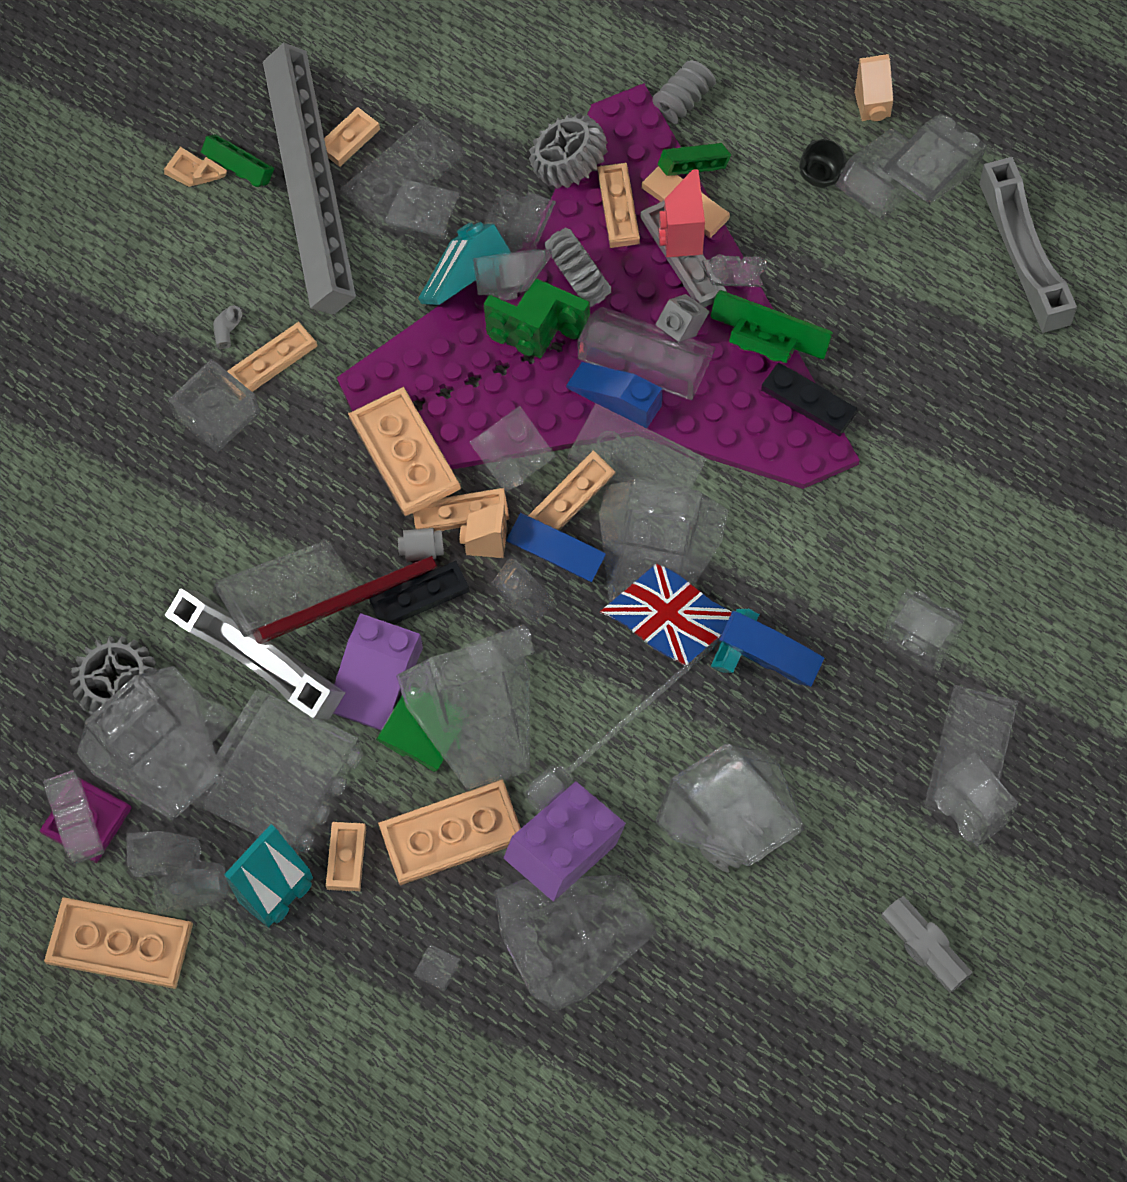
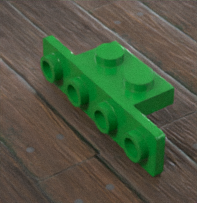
M719 290L715 296L711 318L734 326L729 339L730 343L738 345L743 350L754 351L767 356L770 360L787 363L795 349L820 359L825 358L832 338V331Z

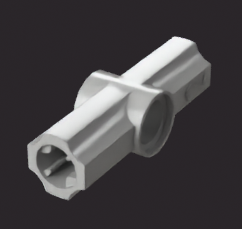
M904 896L893 902L882 913L881 917L903 940L908 954L918 965L926 966L949 993L956 990L973 974L949 947V940L942 930L934 923H928Z

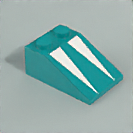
M471 222L457 230L458 236L450 241L418 298L421 304L440 305L512 256L495 224L479 222L473 225Z
M272 824L268 826L224 874L239 904L268 928L273 922L277 924L284 919L289 912V904L296 897L302 898L312 886L310 881L313 879L310 869Z

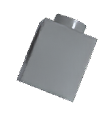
M685 294L669 299L655 325L678 342L696 337L710 311Z

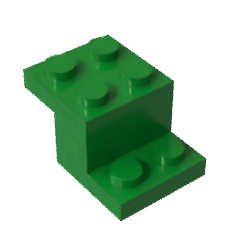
M535 277L518 306H514L490 294L484 303L487 335L497 343H507L516 347L519 352L527 356L534 355L541 359L558 330L570 339L577 338L584 342L591 333L590 302Z

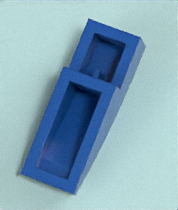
M522 513L519 514L506 540L592 583L606 553Z
M732 611L719 639L764 668L774 670L792 682L804 686H812L824 660V657L804 645L736 611Z

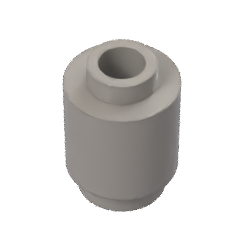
M434 528L403 530V537H398L399 556H405L406 562L420 561L430 556L436 559V556L444 555L442 530L434 531Z

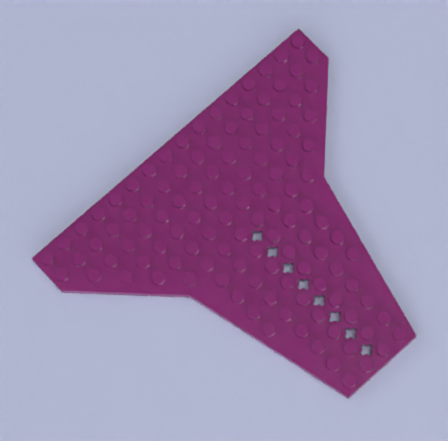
M645 83L591 104L587 114L601 126L608 142L606 144L608 152L603 155L604 162L597 164V167L627 163L640 244L610 248L598 171H592L589 173V179L586 177L582 178L579 185L573 182L569 188H566L564 185L558 189L555 188L534 239L512 253L511 257L457 292L337 377V382L351 411L361 408L402 387L405 388L412 402L415 400L425 402L422 404V410L418 412L451 470L635 436L802 489L859 465L860 461L844 432L839 437L761 391L763 382L778 362L815 383L796 349L787 363L773 361L760 353L741 349L738 345L729 342L734 326L711 318L713 304L704 307L710 312L696 337L678 342L655 325L669 299L685 294L689 297L691 296L641 219V211L660 203L659 200L642 189V182L658 167L657 164L663 149L681 148L661 111L653 104V97ZM680 174L678 176L684 179L688 174ZM700 181L701 192L710 198ZM724 224L711 238L704 234L703 255L726 289V292L773 309L726 225ZM564 228H568L574 233L611 286V293L599 304L596 303L590 307L591 334L588 341L584 342L577 338L570 339L558 330L541 359L534 357L533 364H529L528 361L522 362L521 359L524 358V354L519 352L516 347L507 343H497L487 335L484 303L490 294L514 306H518L534 277L578 296L545 248V242L551 238V235ZM553 342L564 344L561 352L557 353L555 349L549 350ZM581 362L636 374L661 387L662 406L648 428L644 429L567 389V383ZM499 365L508 367L504 376L500 373L494 374L493 371ZM470 377L481 379L478 381L479 386L475 388L473 385H466L465 383L468 382ZM441 389L452 390L450 393L451 398L445 399L444 396L438 397L437 395Z

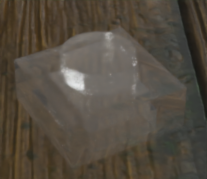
M430 944L414 976L445 992L461 961L459 958Z

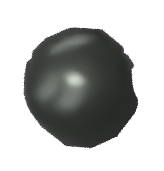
M824 138L812 141L806 147L799 161L800 174L812 186L826 188L835 184L842 176L847 164V158L843 148L835 141Z

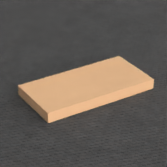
M404 387L348 413L349 419L404 516L410 515L461 489L460 483Z
M503 779L378 823L399 885L508 848L511 837L521 829Z
M62 897L44 962L49 965L176 989L193 923Z

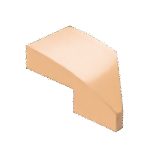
M180 147L164 168V174L190 187L224 178L227 170L207 157L201 160Z

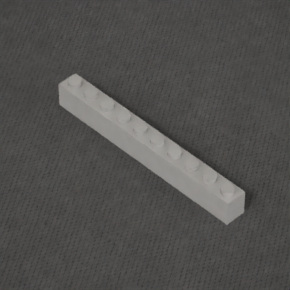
M283 42L263 61L309 305L311 309L336 314L355 299L356 294L307 51Z

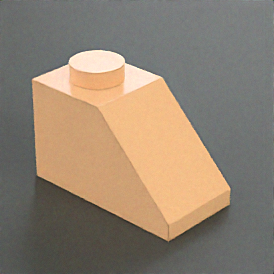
M889 54L859 59L855 96L862 121H881L886 117H891L893 90Z
M497 503L468 514L467 525H461L460 544H465L466 555L504 558L507 535L505 505Z

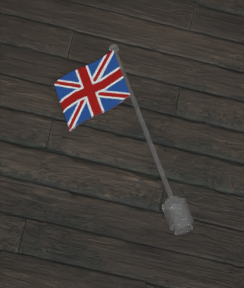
M658 564L651 567L604 607L599 613L622 623L653 649L684 666L568 768L562 765L556 767L551 764L528 784V789L524 792V796L531 806L538 812H541L572 785L573 777L571 773L720 644L721 641L719 639L732 613L730 610L711 601L680 575Z

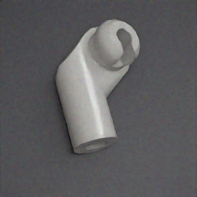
M229 306L214 320L213 328L218 349L231 347L230 332L239 324L242 317V310L238 306Z

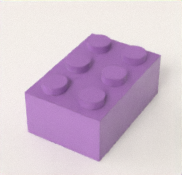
M575 781L511 837L503 859L554 902L615 847L626 823Z

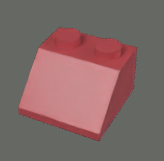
M692 170L665 198L664 211H659V245L665 246L666 258L703 255L705 218L699 170Z

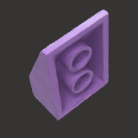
M360 613L347 642L334 684L346 693L333 714L382 730L402 696L423 649L420 634Z

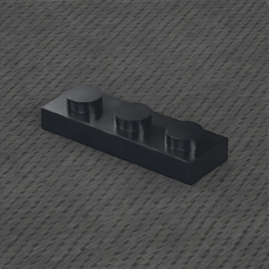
M780 362L777 363L761 387V391L839 437L857 414V407Z
M453 561L369 598V602L377 619L395 625L468 593L470 590L457 561Z

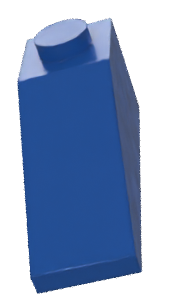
M581 362L566 385L567 389L644 429L648 428L662 406L661 387L636 374L586 362Z

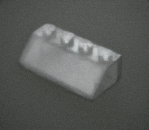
M600 307L589 316L577 341L579 360L636 374L661 387L662 390L693 400L715 351L714 346L691 338L678 342L658 326L605 307Z

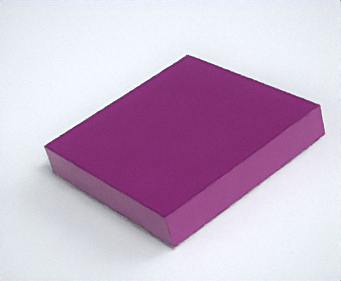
M74 776L39 832L97 864L132 807L126 802Z

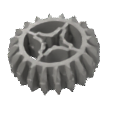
M578 113L573 117L568 114L565 119L558 117L557 121L552 125L548 123V128L545 131H539L540 137L533 140L534 146L529 149L531 153L529 160L534 173L548 186L554 185L558 189L564 185L566 188H569L571 183L575 182L579 185L582 178L586 177L589 179L590 172L598 171L597 164L604 162L603 155L608 152L606 148L608 142L601 126L588 115L582 116Z
M564 228L551 235V238L545 242V248L578 296L589 301L590 307L606 299L605 297L611 293V286L571 229Z
M108 636L107 644H102L100 640L96 639V648L92 650L89 647H85L84 651L87 656H76V662L79 667L71 668V673L75 677L70 680L71 687L75 689L73 696L76 701H80L79 705L83 710H89L92 717L96 718L101 714L102 719L108 722L112 714H114L115 719L121 722L122 713L127 712L128 716L133 718L134 711L132 709L137 706L138 709L144 711L145 705L142 700L153 701V695L150 690L158 689V684L154 680L159 676L157 668H154L156 662L153 657L149 656L148 649L144 646L140 648L138 641L134 639L128 643L126 637L121 636L118 642L115 643L114 638ZM118 658L130 660L139 667L122 666L119 664ZM105 663L101 669L96 670L100 665ZM115 670H116V672L118 673V675H119L120 677L116 676V677H117V680L114 681V687H113V685H112V683L110 682V680H113L111 677L115 676ZM133 686V688L129 692L124 694L126 689ZM98 688L99 691H108L111 699L99 697L93 694L91 689Z

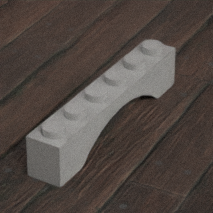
M1013 157L984 164L979 185L1042 333L1071 326L1077 305L1067 282L1053 268L1041 246L1029 212L1023 180Z
M181 588L165 614L166 617L191 634L221 649L252 669L274 686L290 703L313 719L329 720L346 693L273 642L268 641L261 645L257 644L253 635L254 629L198 591Z

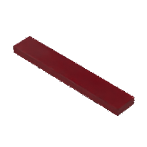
M433 556L427 557L260 627L253 635L257 644L261 645L433 571L437 565Z

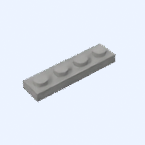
M664 200L641 211V219L666 257L665 246L659 245L658 228H660L659 211H664ZM704 255L667 257L668 262L691 298L703 307L714 303L715 296L719 290L726 292V289Z

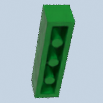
M217 134L209 135L205 138L201 153L206 155L208 159L218 162L226 170L235 172L237 177L247 179L255 187L269 184L274 167Z
M722 143L663 149L657 165L666 176L688 174L692 170H699V172L721 170L726 168L732 154Z

